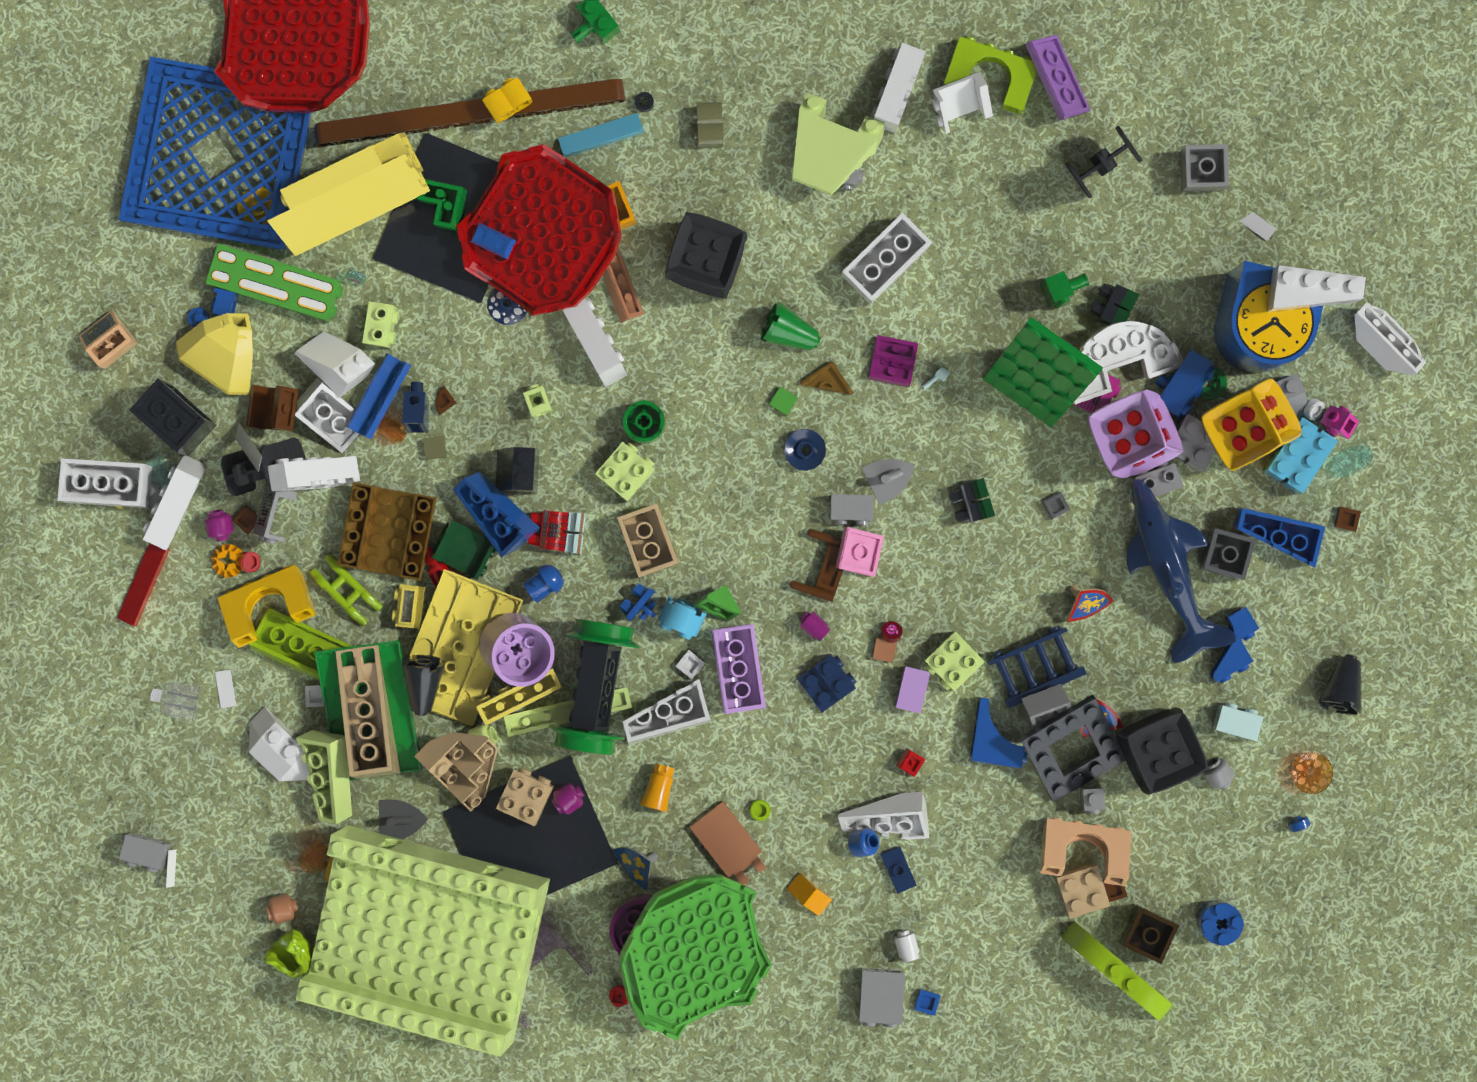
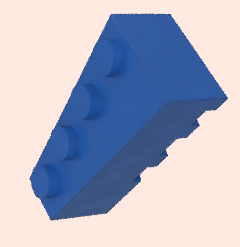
M481 472L464 478L453 489L501 558L518 550L540 529L537 524Z

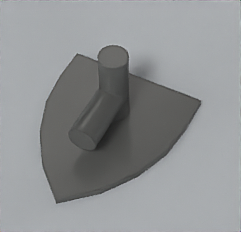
M391 799L379 800L380 834L404 839L417 832L428 820L419 809L409 803Z

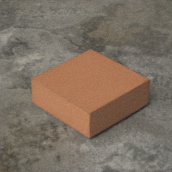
M876 638L872 659L893 663L897 642L889 643L884 639Z

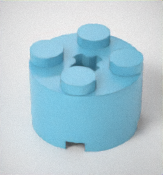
M668 596L658 618L661 622L659 626L668 631H671V629L679 631L678 635L690 640L693 636L697 637L707 612L703 611L700 613V609L695 607L694 604L680 598L676 602L672 600L673 596Z

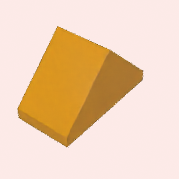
M801 873L787 887V890L802 905L818 916L832 901L828 895Z

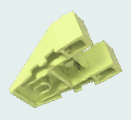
M807 93L799 109L792 180L832 195L849 179V176L855 170L862 166V163L867 158H871L875 154L883 138L885 123L865 116L858 132L823 119L826 114L827 100Z

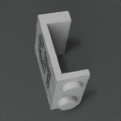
M265 486L253 534L259 535V540L276 544L277 541L284 542L285 538L270 534L269 532L279 497L295 501L296 492L272 491L271 487Z

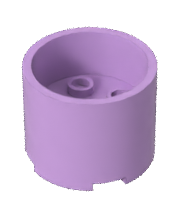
M503 614L491 623H488L480 637L479 649L484 662L496 675L510 685L523 687L535 684L544 678L552 667L555 652L550 636L523 614Z

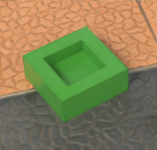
M780 387L769 405L787 416L798 397Z

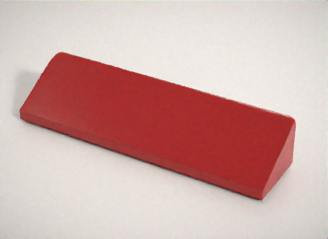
M149 543L118 614V619L132 626L138 625L170 551L169 548L164 550Z

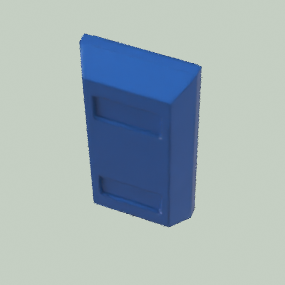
M479 223L471 242L508 259L516 240Z

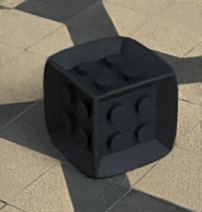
M685 212L669 255L665 271L666 279L706 295L727 299L743 255L744 245L747 241V232L701 214Z
M1173 707L1169 710L1158 712L1116 733L1129 770L1141 791L1147 795L1167 790L1198 776L1208 769L1207 760L1190 721L1181 708Z

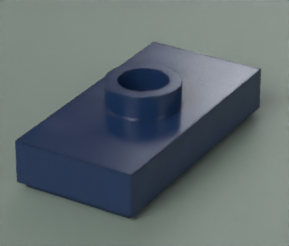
M900 846L881 854L897 894L917 886Z

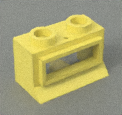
M400 584V587L395 589L394 600L398 601L397 609H393L392 622H395V626L421 628L422 612L425 610V604H423L424 593L427 591V587Z

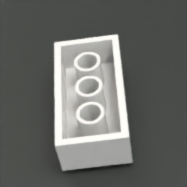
M902 213L842 271L841 276L871 305L931 246L932 242Z
M61 458L57 501L149 508L152 466L141 463Z

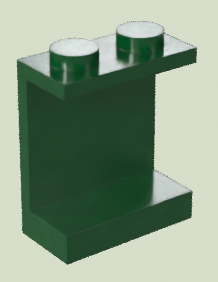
M448 518L429 556L478 580L479 577H483L487 570L486 563L489 558L494 556L496 549L487 537Z

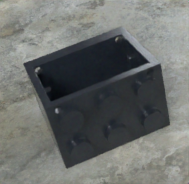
M159 378L129 409L176 453L190 456L217 426L171 383Z

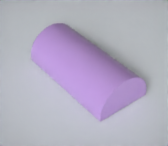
M754 624L711 630L724 714L766 708Z

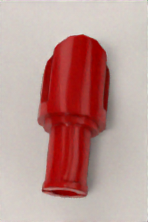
M432 546L427 548L425 562L429 567L427 574L435 588H437L444 569L450 570L445 563L429 556L432 551Z

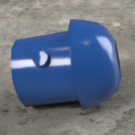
M553 565L538 567L539 572L523 582L527 592L537 603L552 592L557 594L564 585L561 573Z

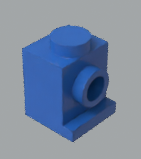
M214 288L213 292L217 294L211 303L214 317L235 313L239 295L235 292Z

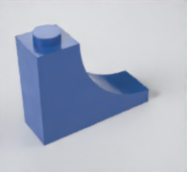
M979 697L970 760L1022 768V765L1026 764L1028 756L1025 748L1009 742L997 731L990 717L989 699Z

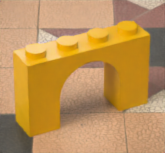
M296 565L286 566L279 572L267 574L260 580L246 583L243 587L227 591L224 595L218 597L230 640L238 648L258 640L251 615L255 604L267 595L278 594L284 596L289 614L296 623L316 615L304 576Z

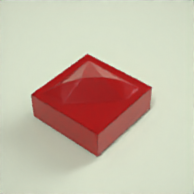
M907 748L896 766L915 777L926 759Z

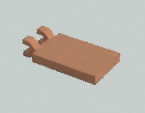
M723 801L690 826V829L728 878L734 874L739 883L745 885L749 882V879L743 872L744 869L753 864L760 873L766 868L757 856L762 852Z

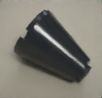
M1345 654L1344 657L1339 658L1319 698V706L1326 710H1329V706L1337 710L1335 713L1357 715L1361 713V662L1357 660L1358 657Z
M417 655V659H410V656H407L402 660L410 710L415 712V715L425 716L432 711L445 668V661L440 662V658L437 656Z

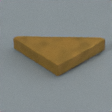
M833 361L800 382L803 386L848 395L854 393Z

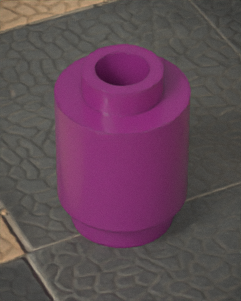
M807 611L799 619L801 622L799 627L811 638L817 639L819 642L831 630L827 626L828 624L814 611L811 613Z

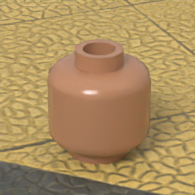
M288 894L271 897L268 900V904H265L268 920H272L274 924L293 920L294 912L298 911L296 900L291 899Z

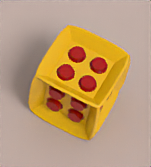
M1271 378L1204 412L1201 416L1203 426L1210 441L1225 466L1231 471H1235L1260 459L1278 447L1297 439L1302 434L1300 423L1279 385Z

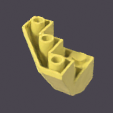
M227 313L204 320L176 341L178 359L185 366L227 395H249L253 346L252 329L248 314Z

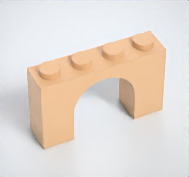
M1047 818L1043 826L1041 874L1061 877L1065 870L1067 846L1075 841H1087L1097 846L1103 854V883L1125 886L1129 879L1131 831L1121 827L1108 828L1101 824L1088 825L1083 824L1081 821L1069 822L1062 821L1060 818Z

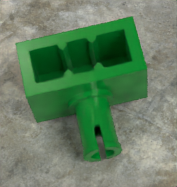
M584 0L576 6L578 13L584 19L580 26L570 32L576 43H580L582 39L592 32L597 35L603 44H606L620 32L619 25L599 0Z
M1062 271L1044 279L1040 287L1049 308L1055 306L1058 309L1070 302V298L1074 295L1073 291L1088 286L1089 281L1085 273L1068 280L1065 271Z

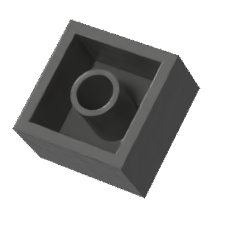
M1217 528L1210 529L1207 538L1208 544L1205 546L1199 570L1239 581L1245 580L1256 539Z

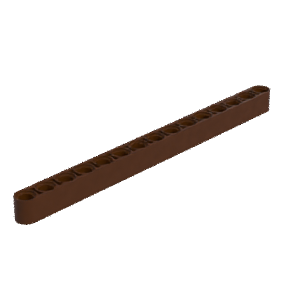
M609 79L529 91L528 94L532 98V103L511 117L523 118L532 116L535 113L543 115L556 110L557 112L570 111L576 107L578 109L590 108L596 104L599 106L610 105L616 101L623 103L626 101L623 80ZM483 98L320 122L316 123L314 128L317 146L325 147L327 144H330V146L346 144L347 141H351V143L367 141V138L372 140L387 138V135L394 136L403 132L408 135V132H413V134L428 132V129L435 131L448 129L449 126H454L455 128L469 126L470 123H489L490 120L494 119L482 101Z

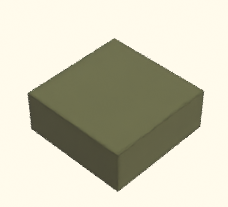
M444 436L423 439L425 460L447 457Z

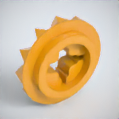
M232 544L221 545L215 549L211 560L212 568L216 574L226 578L237 576L242 571L238 565L239 556L243 553L242 550ZM227 555H230V559L236 561V563H230L226 569V563L220 561V559L227 558Z

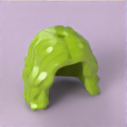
M291 929V931L286 932L273 943L272 947L266 951L263 961L274 966L279 972L285 973L289 977L299 978L309 972L314 948L303 937L301 932Z

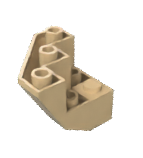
M451 732L429 741L414 757L469 811H472L486 797L498 747L487 736Z

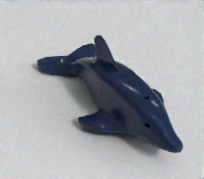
M1135 479L1132 483V497L1137 531L1128 547L1127 566L1132 574L1140 568L1150 565L1159 586L1183 620V630L1171 651L1172 661L1174 664L1183 662L1204 649L1225 647L1235 643L1237 637L1231 629L1208 621L1198 614L1186 554L1193 548L1207 546L1208 541L1204 534L1192 524L1168 515L1144 481Z

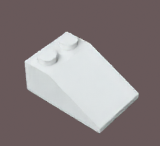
M324 331L295 352L339 398L363 381L375 365L361 349Z
M317 377L297 400L295 416L341 453L358 436V433L346 427L355 408L342 397L339 398Z

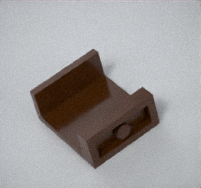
M251 385L246 426L266 430L293 431L299 389L284 386L271 388Z

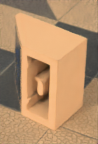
M113 310L79 335L87 353L98 367L104 369L138 344Z

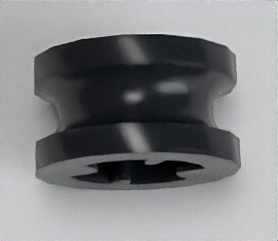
M641 92L636 96L635 104L637 109L641 112H648L653 108L654 99L650 93ZM642 97H644L645 99L646 97L649 98V106L645 107L643 105V107H641L639 105L641 103L640 99Z

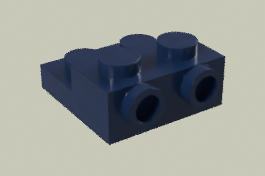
M832 654L828 655L797 678L822 713L856 689L854 684L857 681L850 672L846 674L841 667L844 664L837 655L835 657Z

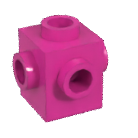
M1332 405L1329 406L1320 421L1327 434L1332 437L1338 435L1348 440L1359 423L1349 409L1343 406L1337 408Z

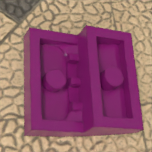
M877 335L869 380L910 387L918 343Z

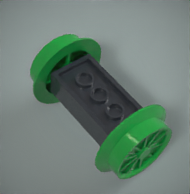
M575 618L573 631L564 634L565 637L593 641V643L584 642V646L580 650L581 665L576 673L578 684L573 692V701L575 702L569 716L571 726L549 725V728L556 732L555 746L588 753L613 755L615 742L625 739V736L604 732L608 731L622 649V647L611 646L610 644L640 648L638 644L632 641L634 628Z

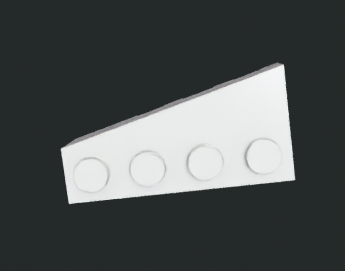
M902 43L900 49H895L892 60L895 61L893 68H888L885 76L888 82L886 87H881L877 98L880 99L878 107L874 106L870 116L873 119L884 122V130L895 134L926 53L924 50Z
M1279 265L1272 272L1267 312L1358 302L1364 297L1366 277Z
M590 298L584 299L577 307L565 309L563 312L603 384L607 387L627 376L621 363L625 360L620 351H614L611 346L615 343L609 332L605 334L602 330L605 325L600 316L595 317L592 311L595 310V307Z
M184 455L177 468L174 466L171 468L167 477L171 480L168 485L164 484L159 494L162 497L161 502L155 503L151 511L154 517L152 521L147 520L143 528V532L146 533L143 538L144 541L164 550L168 549L191 502V498L200 483L199 481L205 473L207 465Z

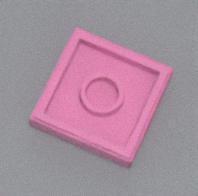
M844 527L835 568L875 577L884 536Z

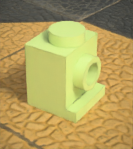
M538 384L526 388L527 392L523 394L533 418L553 411L544 386L539 387ZM536 397H541L542 402L540 404L534 403Z

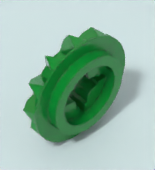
M1214 368L1216 371L1211 380L1217 379L1218 381L1213 384V390L1210 387H1204L1200 398L1214 400L1224 394L1227 388V379L1220 369Z

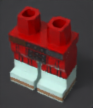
M547 510L531 513V520L535 524L542 526L541 533H534L528 539L529 544L539 546L540 549L582 554L584 535L563 533V531L584 533L586 513Z

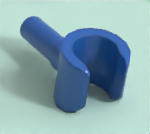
M1176 372L1168 378L1162 374L1155 381V384L1161 389L1165 388Z

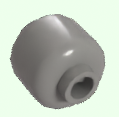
M1219 757L1209 759L1207 761L1208 769L1203 772L1208 784L1214 789L1228 788L1234 778V772L1227 760Z

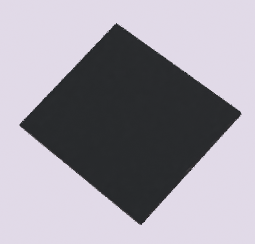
M426 132L416 154L424 170L421 172L424 179L460 186L467 190L461 221L474 210L496 175L499 164L497 161ZM415 198L393 209L373 259L376 262L379 261L472 299L477 303H482L489 284L464 270L463 250L458 232L438 228L433 225L437 206L422 203Z
M571 755L531 773V776L536 778L543 776L551 780L550 784L554 786L536 826L496 809L507 784L487 792L486 797L472 811H469L463 804L444 811V816L448 821L462 856L549 878L547 895L618 864V860L614 856ZM567 783H571L574 787L578 785L585 795L582 797L583 806L569 815L560 814L552 802L554 791Z

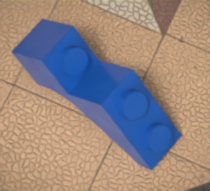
M1241 607L1224 617L1229 629L1233 631L1237 639L1235 643L1226 646L1212 669L1210 678L1213 682L1219 681L1220 684L1232 678L1230 676L1236 671L1241 673L1250 668L1248 664L1254 662L1241 640L1243 638L1246 641L1255 636L1254 632L1259 629L1247 607Z

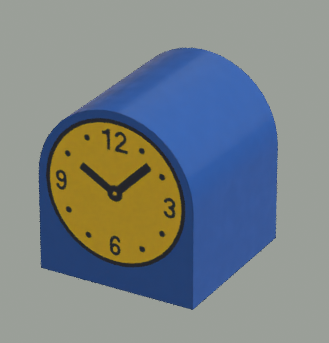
M1243 261L1226 275L1214 326V337L1220 354L1230 365L1247 373H1265L1299 358L1310 348L1318 331L1323 306L1267 312L1274 267Z

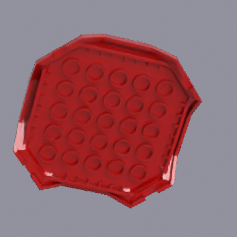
M223 0L225 26L222 54L214 72L244 106L268 112L313 113L327 108L361 78L367 64L370 32L368 0Z
M545 144L529 147L526 150L501 154L496 175L474 210L457 225L458 237L463 250L464 270L494 287L520 305L531 316L577 307L595 288L616 255L622 237L614 191ZM479 223L516 240L508 259L471 242Z

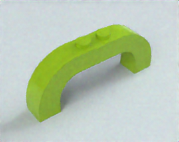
M1073 921L1063 933L1061 938L1157 1020L1161 1021L1172 1008L1173 1004L1150 986L1078 923Z

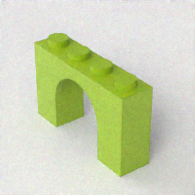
M969 36L959 37L943 86L968 77L972 68L981 62H995L1005 69L1009 78V86L1002 109L1021 115L1037 72L1032 58L1016 56L1015 52L1004 49V51L995 49V45L978 43L976 39Z

